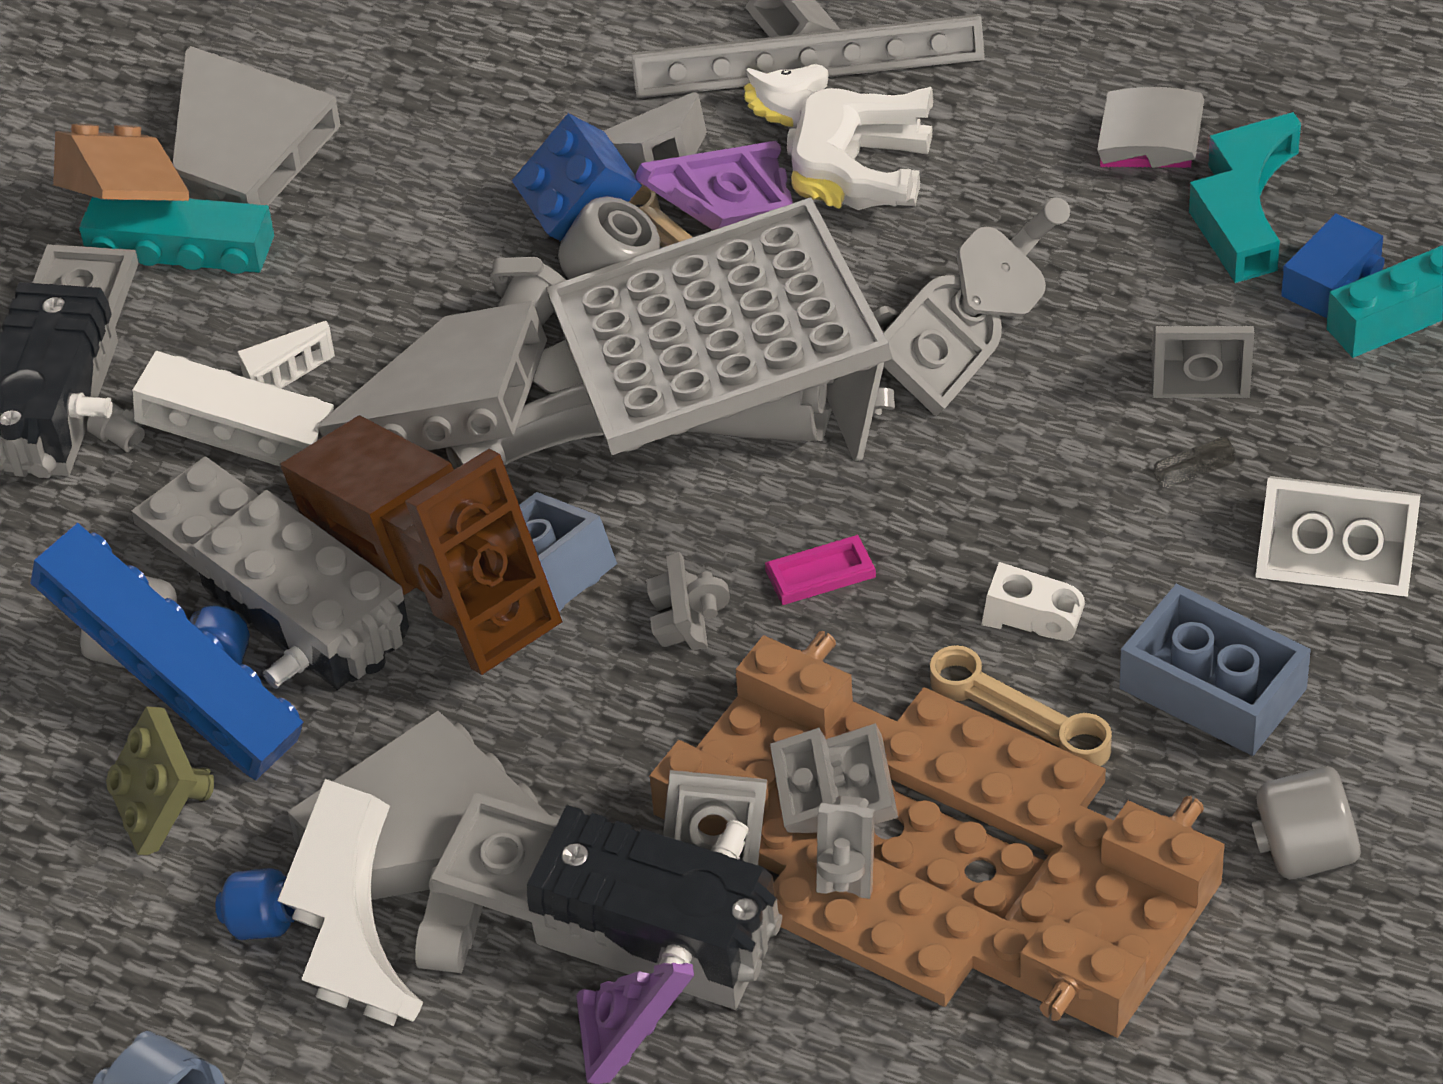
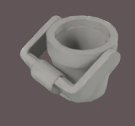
M538 257L494 259L490 274V280L494 289L502 298L498 307L533 301L541 325L554 312L546 287L566 281L558 272L545 265Z

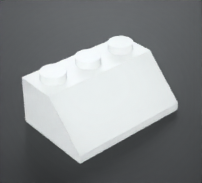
M1275 476L1268 477L1255 578L1408 597L1421 494Z

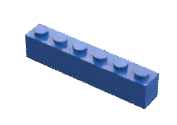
M76 523L34 560L30 584L244 774L257 780L298 741L304 722L300 719L295 707L286 699L276 698L262 685L259 676L250 667L236 663L224 652L222 644L214 635L207 631L201 632L187 619L184 610L179 604L170 598L164 599L149 586L147 578L138 568L132 565L126 566L112 553L107 541L99 534L89 533L79 523Z

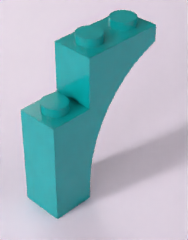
M1294 112L1210 135L1208 166L1214 175L1190 182L1189 213L1234 283L1278 271L1280 240L1265 217L1260 196L1266 183L1276 170L1286 161L1299 154L1301 122Z

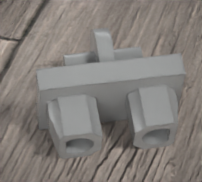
M680 552L666 556L668 572L647 579L646 584L650 601L656 610L660 611L671 606L672 610L650 617L652 633L662 647L686 641L692 650L707 649L704 617L707 619L716 617L717 611L729 603L730 592L728 584L720 578L713 577L712 573L708 571L701 572L698 577L688 573L685 570L684 557Z
M838 796L834 804L820 803L817 829V893L849 892L860 898L870 899L873 890L875 809L868 808L869 801L865 798Z

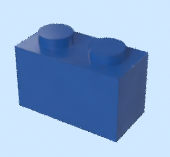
M1335 213L1284 265L1281 296L1327 318L1330 291L1383 270L1385 259L1382 257L1384 236Z

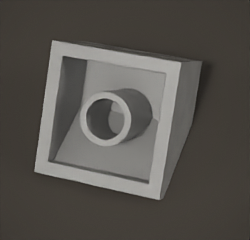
M1153 326V398H1250L1254 326Z

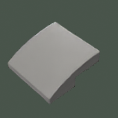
M1137 87L1109 91L1107 93L1097 148L1103 164L1146 155L1152 168L1195 159L1204 106L1202 93L1169 87Z
M876 723L829 739L824 737L820 728H816L770 744L783 822L787 832L817 833L820 803L834 804L838 796L865 798L868 800V808L875 809L874 824L898 818L883 738Z

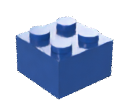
M569 113L512 179V182L546 233L559 241H562L582 208L592 199L609 196L629 202L642 187V184L637 181L635 174L606 133Z

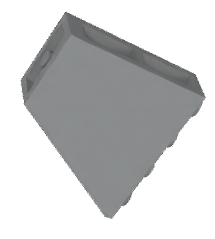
M190 46L185 52L172 162L189 191V199L270 205L341 126L336 97L324 91L304 86L289 79L255 69L252 66L244 65Z
M533 301L443 317L325 417L318 426L322 437L358 415L427 451L513 437L547 342Z
M439 711L333 780V782L371 794L390 806L376 845L372 865L371 900L430 890L428 883L432 867L438 865L475 792L549 815L538 804L534 793L524 783L517 785L506 774L503 765L492 753L484 754L474 744L471 735L460 723L453 725ZM321 789L287 811L294 840L299 845ZM555 813L550 815L560 819V816Z

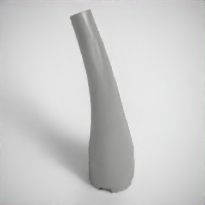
M834 379L825 385L809 387L786 395L778 401L763 403L739 411L729 418L716 419L690 428L687 432L784 441H823L832 407L825 406L827 384H833ZM583 383L524 405L513 437L446 447V452L454 469H457L489 448L499 453L504 465L542 449L572 440L603 435L585 387Z

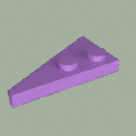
M662 963L654 966V973L649 974L637 971L619 977L615 982L607 981L601 983L599 991L582 989L577 993L587 1083H609L622 1066L628 1064L634 1051L645 1037L654 1031L657 1022L694 977L693 964Z

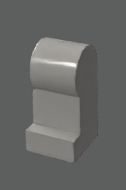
M437 866L432 867L430 878ZM429 879L430 894L416 939V966L422 969L462 973L468 950L472 947L483 906L433 890L431 879Z

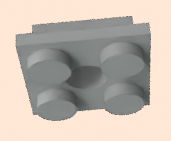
M670 770L663 835L711 850L720 834L716 836L707 835L700 830L698 824L705 816L712 814L720 815L727 822L735 820L748 827L749 833L744 839L746 843L739 856V860L758 865L767 779Z

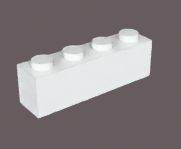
M155 351L132 390L135 422L280 466V463L321 439L322 435L318 426L325 417L334 411L333 404L323 402L318 398L300 395L269 383L254 381L226 370H218L189 361L184 357L172 356L159 351Z

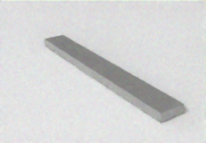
M980 14L631 53L636 99L692 93L694 91L701 92L744 87L750 83L746 73L747 68L768 74L777 70L798 69L818 64L827 69L828 77L985 60L982 18Z

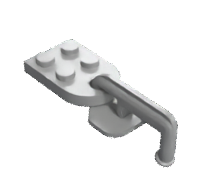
M1055 197L1046 201L1044 208L1027 222L1011 240L992 227H980L975 230L957 250L960 276L945 275L930 281L883 331L889 342L893 358L885 361L884 367L933 415L937 416L949 405L995 351L1002 333L1000 315L1022 317L1043 296L1046 288L1044 276L1026 255L1055 225L1063 224L1068 220L1070 207L1062 198Z

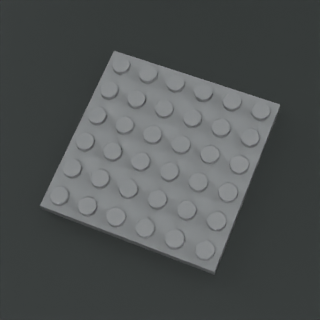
M811 197L546 287L551 305L611 455L623 451L636 450L646 443L669 435L685 433L690 428L716 419L729 418L739 411L763 403L778 401L786 395L809 387L825 385L830 380L856 371L869 370L879 363L893 359L889 342Z

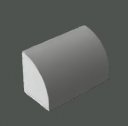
M749 0L745 6L769 37L840 29L816 0Z

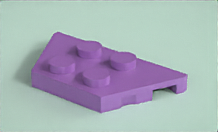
M777 141L640 163L635 175L638 182L712 230L793 203L791 193L786 187L788 181L786 170L779 167L777 158L781 152V147Z

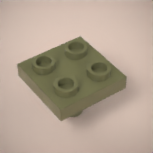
M145 707L136 726L129 732L127 742L115 764L110 767L107 779L105 780L108 792L114 799L122 818L124 829L128 832L137 855H149L159 851L187 799L207 801L214 789V777L209 775L211 772L209 768H191L165 708Z

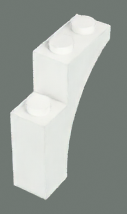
M325 779L278 899L279 902L295 909L292 916L293 920L320 929L301 980L319 987L315 997L346 1009L349 999L366 1004L363 1015L392 1026L395 1025L398 1016L413 1022L420 1012L423 1002L407 988L389 963L378 938L371 905L372 865L376 845L390 806L371 794Z

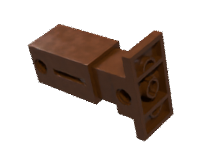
M358 415L280 463L299 513L402 587L403 596L415 588L424 592L433 615L455 628L470 668L480 675L491 670L563 622L501 455L492 449L485 450L454 470L452 464L447 460Z

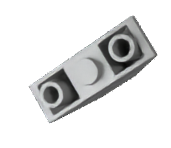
M694 91L606 129L604 132L636 175L640 163L696 154L705 138L707 130L699 94Z

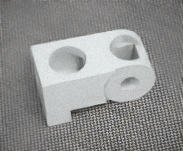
M999 562L987 594L981 625L1001 629L1002 625L1005 624L1029 632L1034 631L1040 636L1068 641L1073 638L1085 605V598L1078 589L1067 583Z

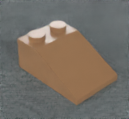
M71 124V132L55 131L54 186L100 199L189 201V191L156 137L141 134L140 126L114 125V133H99V125Z

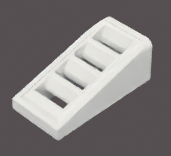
M327 321L238 351L243 377L261 383H269L281 389L335 356ZM319 342L320 349L311 351V346Z

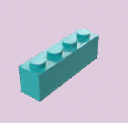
M92 196L79 226L84 247L136 250L138 263L145 266H153L158 263L180 265L189 270H197L201 267L225 269L233 274H240L244 271L260 273L274 238L269 205L189 199V201L100 199Z
M1443 245L1330 291L1326 329L1352 358L1443 321Z

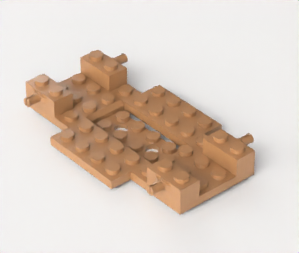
M819 631L808 647L802 651L793 649L763 635L736 668L738 696L695 748L678 740L649 775L654 815L664 820L670 770L767 779L758 865L779 875L773 883L774 896L777 898L778 913L782 915L781 928L943 1007L948 1004L973 968L1041 1001L1040 1011L1047 1018L1052 1013L1051 1020L1053 1021L1060 1020L1062 1014L1066 1013L1118 1038L1222 883L1225 844L1191 828L1197 817L1204 810L1202 803L1195 798L1192 803V796H1185L1172 817L1162 816L1128 800L1114 820L1087 808L1105 783L1106 769L925 687L922 688L898 721L853 702L851 674L823 662L828 653L836 646L833 636L829 633L825 636V631ZM876 723L882 734L891 780L1044 850V854L1048 855L1046 860L1040 859L1033 855L1028 846L1021 843L1008 844L987 834L981 824L977 822L963 823L940 812V808L934 802L911 799L896 792L892 785L898 818L895 819L903 824L904 830L900 836L889 839L880 838L874 833L873 890L870 899L860 898L849 892L817 893V833H789L785 829L770 744L816 728H820L824 737L829 739ZM712 814L701 819L698 827L703 833L716 836L725 831L727 820L720 815ZM983 860L991 863L996 869V873L991 880L977 883L971 881L965 875L966 866L971 862Z

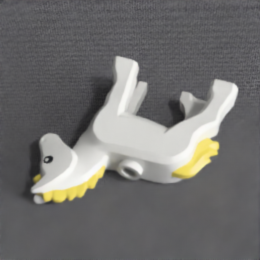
M818 64L798 69L777 70L768 74L751 68L746 69L750 83L744 86V100L748 103V107L753 110L755 115L765 117L766 121L781 123L790 128L787 137V153L792 157L793 172L791 182L793 189L805 199L811 197L814 202H825L827 206H834L838 209L842 207V204L856 210L881 205H891L894 207L896 205H916L920 189L919 170L900 169L895 172L886 173L864 167L855 158L860 147L928 154L932 139V126L920 125L918 117L927 118L929 110L932 109V87L893 96L859 94L843 89H825L828 83V71L825 67Z

